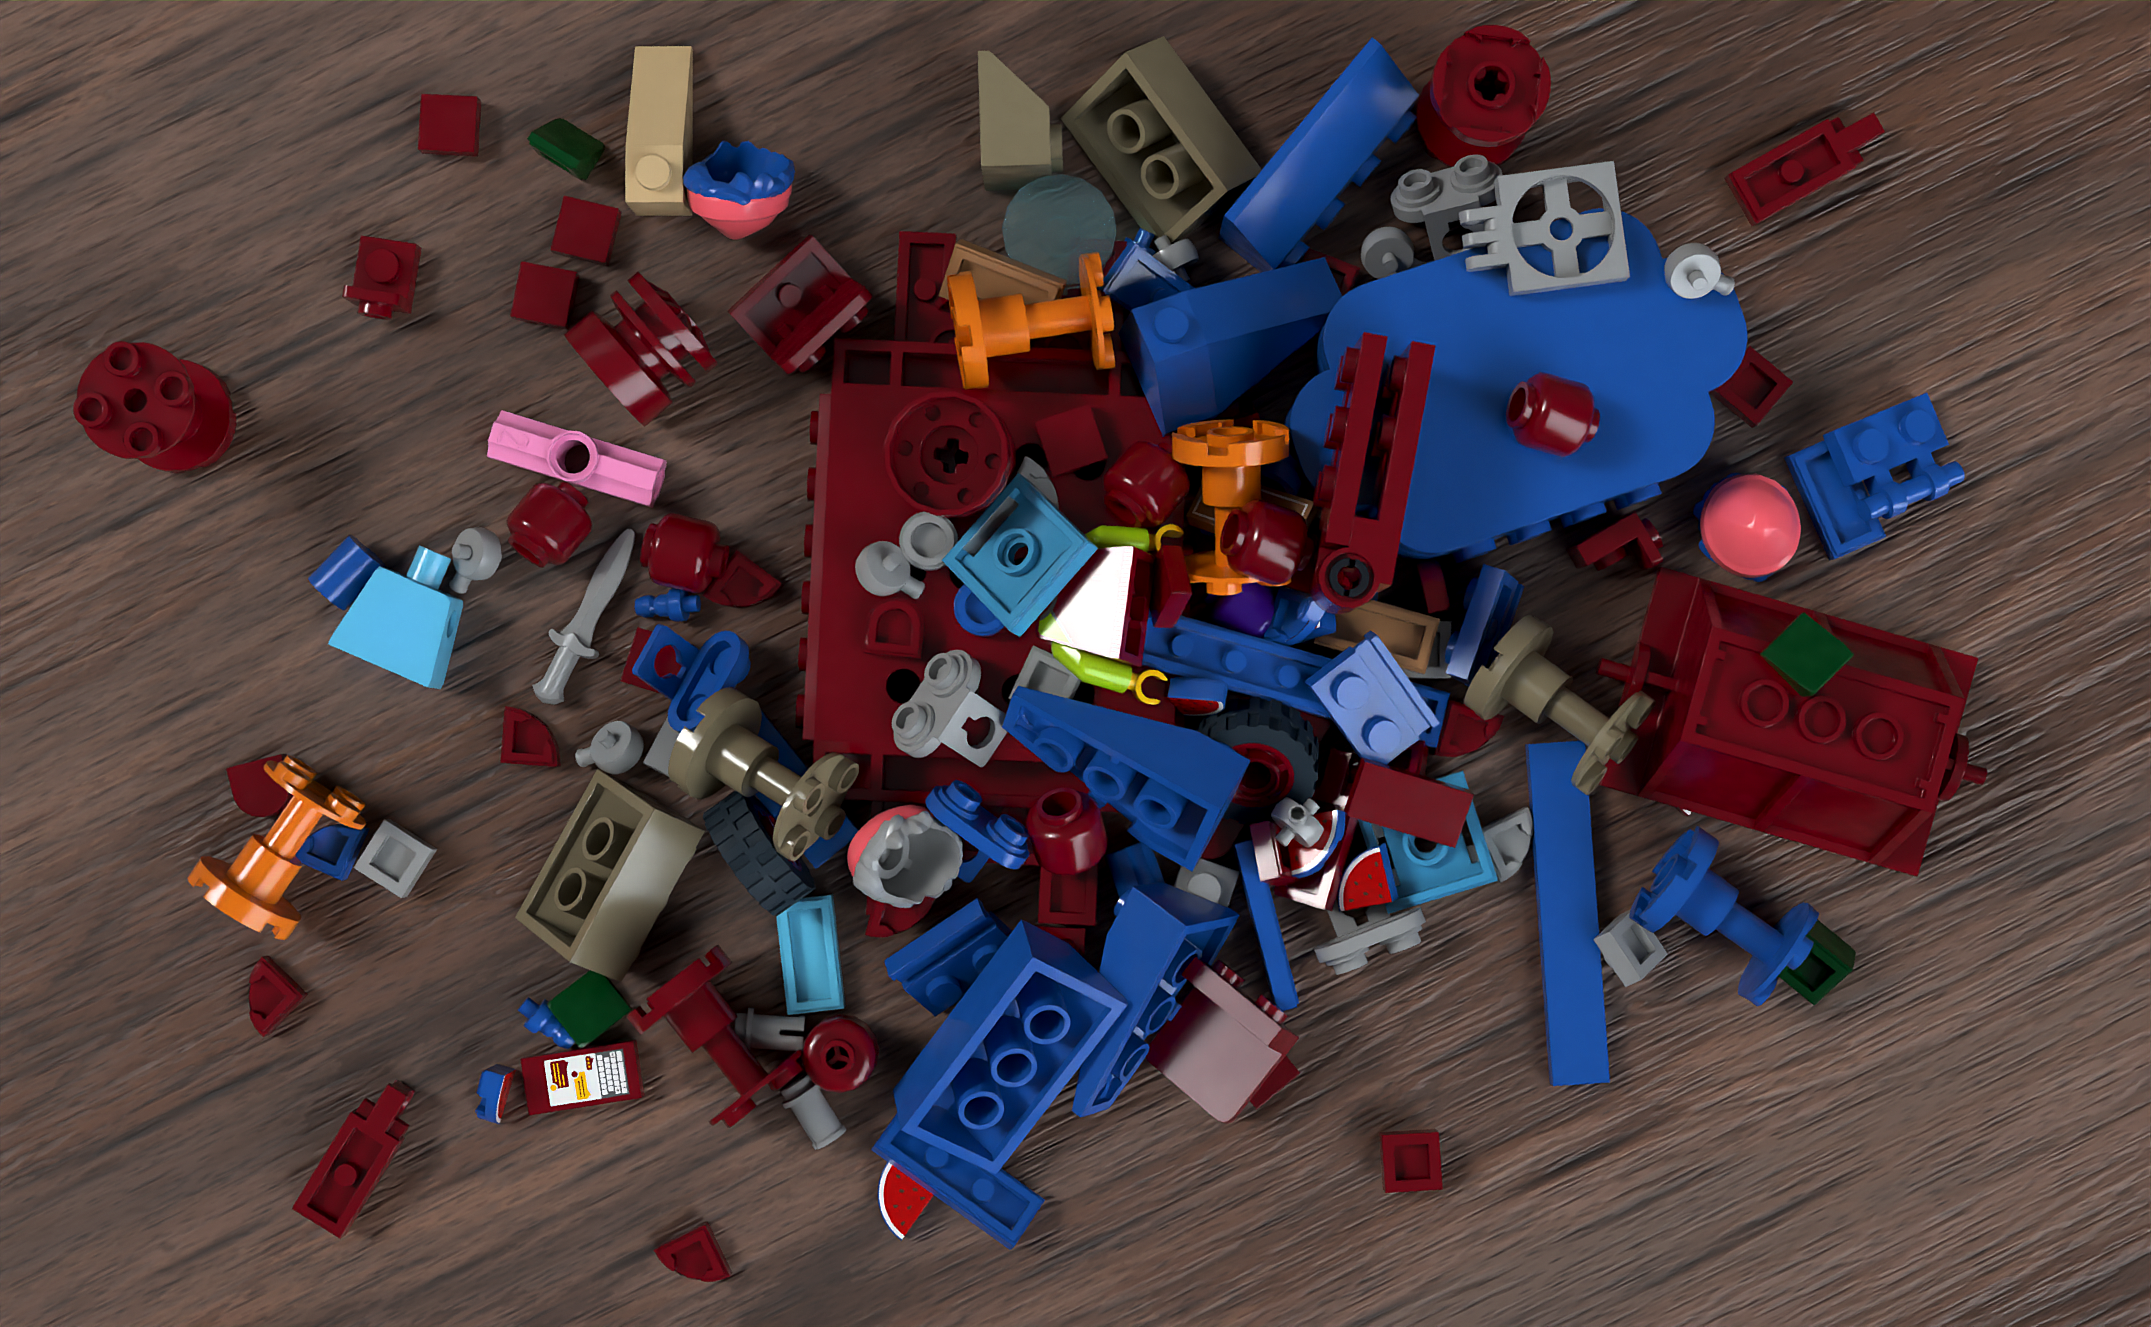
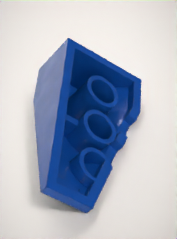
M1325 257L1183 291L1130 311L1118 335L1163 437L1171 435L1172 432L1176 433L1177 428L1180 426L1216 418L1253 385L1255 386L1272 369L1322 330L1332 308L1342 297Z
M1018 686L1012 695L1002 728L1054 771H1070L1085 783L1090 789L1087 794L1097 802L1100 809L1109 803L1131 822L1127 832L1139 842L1192 872L1232 801L1251 761L1235 752L1227 744L1215 741L1198 731Z
M1163 882L1133 886L1120 897L1114 908L1116 919L1106 935L1099 973L1126 998L1128 1006L1080 1067L1072 1111L1081 1118L1110 1108L1148 1054L1150 1047L1144 1041L1146 1037L1156 1032L1166 1020L1171 1021L1182 1007L1175 999L1187 981L1181 974L1195 957L1209 965L1213 964L1240 916L1238 913L1228 907Z

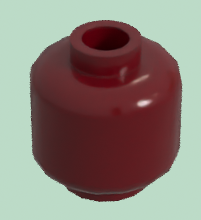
M1539 372L1530 377L1527 382H1520L1513 390L1507 405L1506 422L1509 427L1513 428V434L1519 444L1566 457L1576 452L1584 442L1587 443L1593 439L1599 426L1600 413L1597 408H1594V396L1587 385L1549 373Z
M1147 441L1133 443L1104 475L1103 486L1106 491L1104 502L1107 508L1117 519L1130 527L1139 528L1142 525L1156 527L1162 524L1189 493L1190 480L1184 470L1186 464L1172 458V445L1166 442H1160L1158 445Z
M561 482L558 487L547 483H536L506 520L507 527L511 533V536L508 538L509 544L522 557L538 567L544 568L547 563L563 565L593 528L591 518L584 509L589 503L580 491L566 482Z
M1256 499L1246 503L1241 509H1233L1228 515L1221 532L1220 550L1226 555L1228 565L1235 573L1272 585H1279L1287 582L1296 570L1302 571L1306 568L1312 556L1313 540L1307 536L1306 522L1301 514L1295 510Z
M669 513L658 524L651 523L648 526L642 543L640 563L641 567L648 568L650 579L653 583L692 593H701L709 586L713 577L722 579L729 558V546L720 544V532L716 524L706 520Z
M1057 788L1042 795L1029 810L1026 820L1029 838L1037 863L1046 871L1058 875L1079 874L1096 865L1105 854L1108 839L1097 802L1087 793L1070 788Z
M840 1014L826 1018L811 1030L803 1045L802 1061L805 1072L814 1084L826 1091L843 1093L855 1090L868 1080L878 1062L879 1046L876 1035L867 1023L855 1016ZM834 1047L835 1056L830 1059L828 1051ZM841 1047L847 1051L848 1055L842 1054ZM838 1060L846 1062L847 1064L845 1066H839L835 1063Z

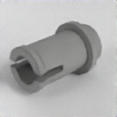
M748 1008V1013H736L738 1017L735 1020L734 1031L750 1051L751 1048L785 1051L802 1050L803 1037L784 1036L779 1033L780 1031L804 1032L805 1016L754 1014V1008Z
M805 1073L780 1090L785 1098L781 1105L784 1109L791 1108L813 1143V1148L816 1150L825 1147L839 1138L846 1131V1128L840 1123L820 1091V1087L814 1084L807 1073Z

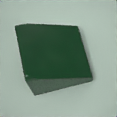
M561 118L554 119L532 131L527 138L529 145L538 155L581 181L588 178L605 150L602 142Z
M1802 612L1760 655L1801 697L1814 695L1854 656V653L1839 639L1806 613Z
M1818 919L1806 935V937L1814 942L1806 959L1798 968L1792 970L1786 966L1778 975V977L1814 1006L1853 970L1856 955L1855 950Z
M591 970L546 1003L580 1048L589 1045L633 1010L607 976Z

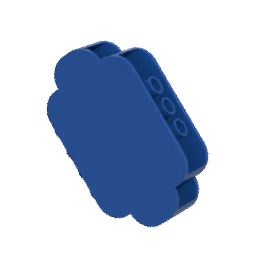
M1604 208L1591 209L1579 214L1603 212ZM1621 211L1630 273V277L1626 281L1509 296L1506 267L1474 272L1466 270L1465 259L1474 255L1488 254L1486 246L1472 248L1360 285L1342 296L1329 313L1322 330L1317 336L1314 347V367L1317 376L1303 387L1284 420L1283 425L1289 427V455L1297 461L1298 468L1296 471L1302 482L1299 492L1305 499L1313 501L1318 473L1323 471L1324 465H1331L1333 450L1323 448L1329 415L1334 412L1336 405L1342 406L1344 392L1334 390L1339 359L1341 355H1344L1346 346L1354 347L1363 332L1388 336L1355 514L1363 512L1364 517L1367 519L1369 518L1379 458L1370 457L1371 442L1376 422H1381L1383 414L1388 415L1390 400L1380 398L1386 366L1392 363L1394 355L1400 356L1411 341L1436 345L1397 557L1410 561H1421L1432 558L1438 559L1452 554L1455 564L1497 549L1494 540L1504 536L1507 537L1509 546L1552 531L1550 521L1560 518L1563 528L1606 513L1604 503L1614 500L1616 509L1620 510L1650 500V498L1662 494L1659 484L1686 472L1698 463L1712 441L1715 417L1709 392L1721 386L1736 372L1744 358L1747 347V326L1735 290L1733 288L1732 292L1726 296L1721 295L1715 290L1694 299L1678 296L1666 283L1664 266L1667 258L1662 259L1655 238L1642 222ZM1562 218L1551 223L1550 233L1557 240H1566L1572 234V226L1569 221ZM1607 236L1581 240L1580 244L1576 247L1579 273H1586L1592 270L1603 260L1609 250ZM1541 245L1517 248L1524 260L1534 269L1555 277L1551 252L1544 249ZM1539 372L1549 373L1587 385L1594 396V408H1597L1600 413L1599 426L1593 439L1590 442H1584L1576 452L1566 457L1519 444L1513 434V428L1509 427L1506 422L1507 405L1513 390L1520 382H1527L1530 377Z

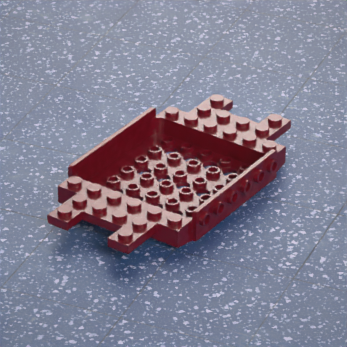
M899 231L894 341L835 338L831 394H820L819 411L811 412L810 444L817 445L816 467H809L807 476V500L814 501L813 524H806L804 535L805 558H811L810 581H803L801 594L802 614L809 615L808 637H801L799 643L798 666L799 671H806L805 694L797 695L796 728H803L802 740H814L813 764L823 756L837 752L859 765L857 778L848 789L844 799L872 801L871 819L885 810L899 806L915 805L927 808L925 799L935 786L951 785L954 780H960L970 785L979 793L982 798L980 806L998 819L1002 814H1006L1015 818L1026 827L1029 810L1045 793L1057 788H1070L1084 793H1088L1090 789L1070 771H1054L1008 732L983 767L977 766L944 743H941L929 755L921 758L911 757L900 750L895 744L892 718L896 710L904 703L894 701L887 691L888 679L894 672L901 669L911 670L919 677L922 683L925 678V668L935 655L952 650L965 651L975 658L981 667L978 696L1006 714L1009 705L1005 702L1002 694L1003 685L1006 680L1011 676L1020 674L1033 645L1051 654L1052 650L1051 642L1036 636V620L1021 637L1010 632L1006 627L994 635L984 637L973 635L963 629L954 614V599L959 588L952 583L950 577L951 570L947 565L938 570L926 571V576L922 581L925 584V588L917 599H912L911 596L901 590L889 596H877L867 591L861 585L856 575L855 564L862 550L866 546L878 541L891 542L900 548L899 537L905 522L913 515L925 512L912 507L895 491L885 470L884 441L890 424L905 405L929 392L957 391L979 399L1005 421L1015 442L1016 453L1019 448L1025 445H1036L1043 449L1034 421L1090 403L1108 460L1105 461L1103 473L1096 479L1082 480L1073 472L1052 478L1048 463L1044 470L1055 487L1059 510L1083 534L1102 525L1130 527L1117 519L1107 508L1104 502L1106 495L1103 486L1104 475L1133 443L1147 441L1156 445L1160 442L1172 445V434L1165 437L1162 436L1126 351H1122V341L1118 333L1123 325L1124 309L1111 299L1114 331L1103 332V334H1110L1115 368L1096 369L1089 347L1087 332L1082 331L1030 339L1029 352L987 358L989 386L965 390L954 340L956 336L954 322L951 319L949 300L939 296L957 242L956 233ZM1070 239L1067 295H1062L1061 299L1081 296L1079 279V257L1081 254L1099 252L1104 279L1127 246V241ZM954 441L951 450H942L940 454V461L949 464V473L955 472L959 441ZM1015 470V472H1014V474H1013L1012 479H1013V478L1017 475V473H1018L1016 470ZM1190 485L1188 495L1162 524L1156 527L1142 525L1139 528H1146L1149 534H1156L1164 525L1174 524L1183 530L1184 518L1187 519L1186 515L1195 499V485ZM983 512L972 517L948 518L957 531L958 541ZM1183 535L1179 538L1166 536L1160 540L1161 545L1181 546L1184 556L1193 554V541H1183ZM1027 546L1021 547L1016 551L1014 563L1026 558L1028 553ZM899 597L912 602L920 610L925 621L922 659L863 653L866 619L874 605L886 598ZM1190 599L1181 616L1190 618ZM1131 666L1132 672L1137 674L1140 671L1148 669L1145 667ZM1163 673L1167 681L1156 679L1153 676H1148L1143 680L1141 690L1144 696L1161 701L1155 705L1144 704L1134 697L1132 690L1129 689L1124 693H1118L1092 685L1095 693L1092 705L1185 728V716L1180 711H1175V705L1167 698L1170 680L1177 676ZM968 717L961 727L967 731L968 744L973 746L983 742L990 731L991 724L988 717H980L977 720ZM1109 803L1100 809V812H1118ZM958 835L963 842L962 860H968L976 856L979 849ZM1028 837L1026 843L1028 845L1029 857L1023 865H1039ZM989 858L986 862L999 864L991 858ZM1098 863L1087 871L1075 875H1058L1048 872L1041 867L1038 923L1095 926ZM867 896L866 915L871 914L874 899Z

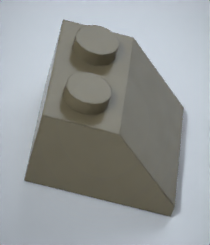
M978 51L980 149L985 191L1052 189V172H1063L1062 124H1050L1049 106L990 51Z

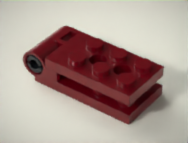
M1363 332L1355 346H1346L1344 355L1340 356L1334 390L1344 392L1342 406L1336 405L1334 412L1329 415L1323 448L1333 450L1331 465H1324L1323 471H1319L1313 497V506L1321 507L1322 514L1310 573L1309 591L1315 604L1325 612L1331 614L1349 613L1370 601L1376 592L1379 593L1392 585L1436 345L1411 341L1400 356L1394 355L1392 363L1386 366L1380 398L1390 400L1388 415L1383 414L1381 422H1376L1371 442L1370 457L1379 458L1368 519L1355 516L1388 336ZM1339 572H1343V575L1350 582L1348 591H1344V588L1338 582L1337 575Z

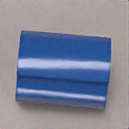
M349 534L311 574L308 580L326 599L345 611L356 600L374 571L379 566L386 568V565L373 551Z
M1141 842L1104 855L1119 898L1133 886L1156 882L1165 883L1153 849Z

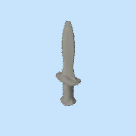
M632 529L625 530L604 555L594 572L582 604L572 621L560 633L555 629L549 630L551 640L559 648L544 678L532 685L536 697L541 702L552 705L564 702V687L580 657L595 659L599 656L597 650L591 649L593 632L602 612L614 596L627 569L635 541V532Z

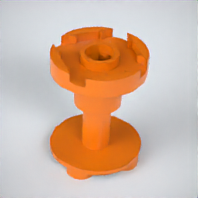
M1099 252L1080 255L1079 279L1081 296L1031 304H1024L1022 293L977 299L971 271L947 276L951 319L954 322L956 336L954 340L965 390L989 386L987 358L1029 352L1030 339L1082 331L1087 332L1089 347L1096 369L1115 368L1110 334H1103V332L1114 331L1111 301L1109 295L1101 296L1100 290L1096 288L1104 285Z
M1234 419L1190 423L1178 427L1177 433L1172 432V458L1180 463L1202 466V500L1204 504L1214 506L1215 550L1185 556L1190 583L1205 582L1206 590L1209 594L1235 595L1242 592V584L1257 582V584L1263 586H1283L1291 583V578L1285 583L1272 585L1239 575L1229 567L1226 555L1220 550L1221 532L1232 510L1236 508L1241 509L1250 501L1261 500V465L1274 463L1289 456V427L1271 421L1253 420L1252 429L1234 426Z
M287 755L279 763L267 761L263 767L265 772L275 782L293 795L265 837L253 834L232 865L217 858L202 856L188 876V882L192 887H202L204 883L209 886L203 897L220 911L260 933L267 923L275 926L272 930L275 935L274 938L280 940L288 939L301 920L300 913L282 895L303 865L295 855L318 821L325 815L357 830H362L366 825L365 819L360 815L365 803L360 798L340 786H336L333 792L313 780L317 774L313 768L291 755Z

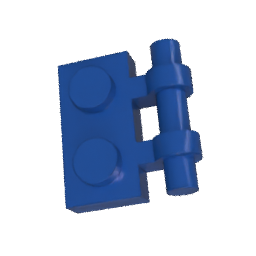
M1928 393L1822 435L1844 488L1862 480L1865 483L1870 496L1857 502V511L1864 521H1870L1880 516L1890 519L1904 513L1909 504L1920 499L1926 501L1938 499L1945 496L1949 492L1950 487L1963 482L1965 478L1963 468L1958 462L1953 461L1943 466H1939L1934 462L1931 452L1945 447L1949 443ZM1905 463L1912 479L1898 484L1893 481L1889 469Z

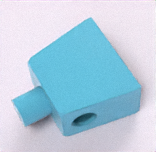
M419 545L407 575L379 566L338 625L328 644L425 687L441 689L445 681L463 609V600L438 590L451 562V558Z

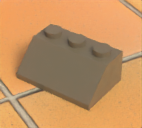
M1164 36L1125 52L1060 118L1140 228L1155 234L1151 243L1158 252L1159 250L1154 242L1156 239L1167 235L1171 244L1180 241L1231 204L1246 190L1262 170Z
M597 769L515 918L569 962L622 982L631 964L638 957L641 946L659 913L665 908L669 895L685 866L692 859L696 846L705 831L675 810L608 773Z

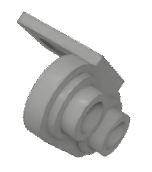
M1468 155L1458 160L1454 167L1432 173L1423 169L1409 171L1400 177L1398 186L1391 194L1390 199L1393 212L1398 219L1404 222L1418 223L1425 221L1434 261L1469 250L1465 248L1453 250L1444 246L1442 240L1450 231L1448 223L1460 220L1459 212L1481 208L1495 201L1494 180L1497 176L1503 175L1502 170L1495 163L1488 162L1482 155ZM1484 223L1462 226L1463 228L1470 229L1472 232L1485 231Z
M962 650L939 653L928 662L924 672L925 678L910 701L902 704L893 715L892 729L894 731L895 744L900 750L911 757L921 758L929 755L941 743H944L977 766L983 767L1007 733L1002 728L1006 714L975 694L981 679V667L975 658ZM968 717L973 720H977L980 717H988L990 720V731L983 742L978 745L970 746L967 742V731L961 728Z
M1337 893L1333 910H1327L1337 938L1314 948L1319 963L1325 962L1326 966L1333 965L1336 975L1343 974L1367 964L1368 960L1365 952L1369 951V946L1376 943L1380 945L1386 944L1389 954L1403 951L1421 943L1418 932L1423 929L1421 925L1426 920L1421 908L1410 909L1390 916L1384 903L1369 906L1365 911L1368 922L1357 926L1354 917L1347 916L1341 911L1339 912Z

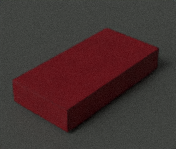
M1362 757L1344 812L1352 818L1455 848L1474 794L1471 790Z

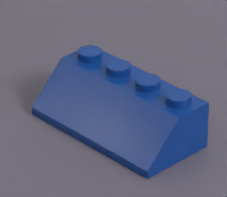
M1373 37L1223 217L1218 238L1259 272L1298 264L1310 248L1302 242L1316 225L1322 230H1326L1344 208L1345 203L1339 197L1349 184L1354 182L1357 186L1361 187L1381 163V160L1374 155L1388 138L1397 144L1417 119V116L1410 111L1419 94L1383 46Z
M1021 919L894 1087L893 1094L901 1131L991 1173L997 1174L1128 1006L1126 998L1069 943Z

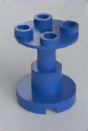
M1696 826L1695 832L1691 829L1684 832L1659 860L1652 870L1657 876L1651 885V892L1641 887L1633 902L1629 917L1652 933L1662 928L1674 915L1704 936L1709 935L1714 930L1720 932L1752 955L1741 976L1738 985V995L1749 1000L1754 1005L1760 1006L1773 992L1778 981L1776 977L1786 966L1792 970L1798 968L1810 953L1814 942L1806 937V935L1816 923L1819 912L1809 903L1802 902L1789 910L1774 927H1771L1736 902L1739 889L1709 869L1717 852L1719 841L1701 827Z

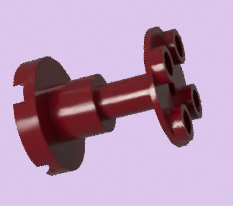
M1501 25L1477 26L1455 39L1440 54L1434 66L1431 79L1424 86L1416 107L1417 130L1422 138L1423 148L1430 157L1438 159L1444 165L1451 168L1454 167L1458 160L1465 156L1482 155L1488 162L1499 166L1505 163L1520 146L1527 131L1543 114L1551 91L1549 67L1544 57L1540 58L1537 50L1530 45L1531 41L1524 34Z
M115 342L109 345L104 352L96 356L81 376L77 389V398L73 405V414L76 420L83 425L87 436L99 448L120 458L138 459L150 467L169 473H185L184 471H192L198 467L204 468L216 462L231 444L237 426L236 413L232 411V401L228 395H231L226 383L216 373L192 361L178 359L169 351L145 342Z
M716 945L705 956L710 965L706 967L702 960L698 958L646 999L648 1006L651 1008L649 1013L646 1014L640 1006L626 1017L640 1035L665 1018L692 1053L701 1046L740 1094L739 1097L709 1121L711 1126H714L722 1120L727 1128H731L757 1107L751 1099L752 1095L766 1084L769 1085L772 1091H777L803 1070L796 1060L803 1054V1051L798 1049L769 1073L766 1072L729 1025L738 1016L710 982L733 963L722 948Z

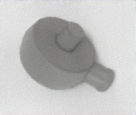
M1396 227L1378 228L1372 231L1362 244V264L1368 273L1377 279L1426 264V262L1414 258V246L1411 239L1404 231Z
M1167 235L1156 239L1154 242L1159 252L1154 254L1153 257L1186 282L1190 281L1191 279L1185 269L1199 260L1197 249L1193 243L1187 238L1171 244Z
M1684 244L1676 248L1665 262L1664 273L1666 283L1680 297L1687 299L1699 298L1712 290L1726 296L1734 288V279L1721 274V266L1717 254L1704 244Z
M482 527L467 528L460 533L452 547L453 564L457 572L449 583L450 588L457 593L464 594L472 580H485L495 573L502 559L500 541L495 533Z
M878 541L866 546L856 560L855 570L859 582L867 591L874 595L889 596L901 590L911 596L912 599H917L925 588V584L922 581H918L910 576V563L902 554L901 549L891 542Z
M610 722L596 733L590 747L581 748L576 751L575 758L581 767L595 763L599 769L607 773L621 774L630 770L640 759L644 748L643 738L634 726L626 722Z
M1288 797L1276 804L1271 817L1282 830L1276 835L1275 839L1285 847L1292 839L1307 848L1315 844L1324 831L1323 826L1313 816L1320 808L1318 804L1308 798L1301 805Z

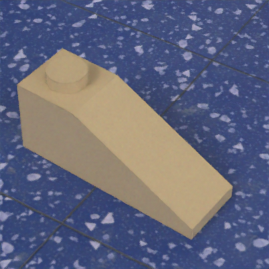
M635 46L626 135L625 202L636 216H692V210L689 208L687 200V188L683 184V176L687 169L693 165V49L691 46Z

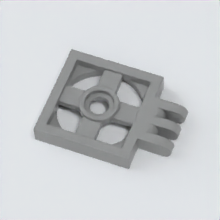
M1614 161L1497 176L1494 180L1497 206L1459 212L1460 225L1472 226L1484 223L1485 231L1462 235L1463 248L1470 249L1487 246L1488 254L1474 255L1466 258V270L1474 272L1506 267L1509 296L1622 282L1630 277ZM1583 182L1593 188L1602 197L1604 211L1579 214L1576 210L1570 208L1567 183ZM1542 187L1546 212L1539 220L1513 223L1515 208L1523 194L1530 188ZM1563 218L1570 222L1572 234L1568 239L1557 240L1551 235L1550 225L1555 219ZM1607 236L1609 250L1603 260L1592 270L1586 273H1579L1576 247L1580 244L1581 240ZM1541 245L1544 249L1551 252L1555 277L1534 269L1524 260L1517 248Z

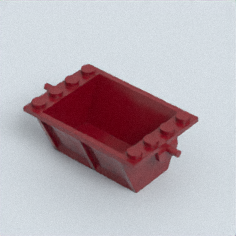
M1659 567L1631 665L1601 658L1596 670L1598 675L1626 682L1619 707L1639 691L1654 699L1656 704L1646 720L1637 729H1631L1632 732L1639 736L1632 750L1619 764L1609 759L1604 765L1607 767V771L1598 785L1918 877L1939 800L1949 801L1958 790L1962 779L1983 785L1987 777L1986 768L1967 763L1969 741L1967 736L1958 734L1978 658L1668 568ZM1802 612L1806 613L1839 639L1854 653V656L1814 695L1801 697L1760 655Z

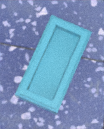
M833 894L804 897L776 916L787 1015L844 1009L846 1007Z

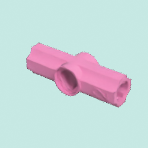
M501 410L498 418L494 421L488 439L487 457L556 478L573 486L585 487L653 508L665 478L667 461L601 441L589 437L580 431L565 430ZM586 445L590 453L587 467L581 472L569 473L565 467L567 452L574 446Z

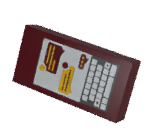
M636 1039L526 1056L520 1059L529 1115L625 1101L645 1096Z

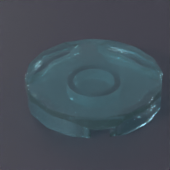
M1064 174L1039 177L1021 188L1007 206L1002 226L1007 257L1067 280L1064 290L1080 287L1079 257L1081 254L1099 252L1102 270L1105 268L1112 256L1117 235L1113 209L1102 192L1084 179Z

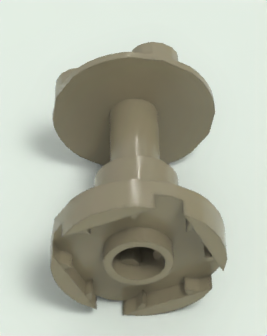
M1526 615L1494 647V650L1499 654L1489 669L1483 665L1480 667L1467 690L1464 704L1485 721L1493 718L1510 703L1537 724H1541L1549 717L1588 746V749L1579 761L1571 778V783L1582 793L1589 795L1604 777L1607 771V767L1604 765L1609 759L1619 764L1632 750L1639 736L1632 732L1631 729H1637L1646 720L1653 710L1656 701L1644 692L1639 691L1628 698L1611 718H1608L1569 690L1573 677L1543 657L1553 637L1552 627L1535 616Z
M733 687L723 688L708 697L696 710L705 717L699 722L694 732L684 726L674 744L668 766L670 780L678 784L677 787L681 791L699 800L714 795L727 785L745 797H751L760 792L781 805L782 808L774 827L773 843L776 852L791 861L800 858L805 850L815 843L819 837L829 840L835 836L846 816L845 811L840 807L848 789L857 778L859 765L840 753L832 752L816 761L801 777L778 762L779 750L777 747L758 736L762 713L757 701Z

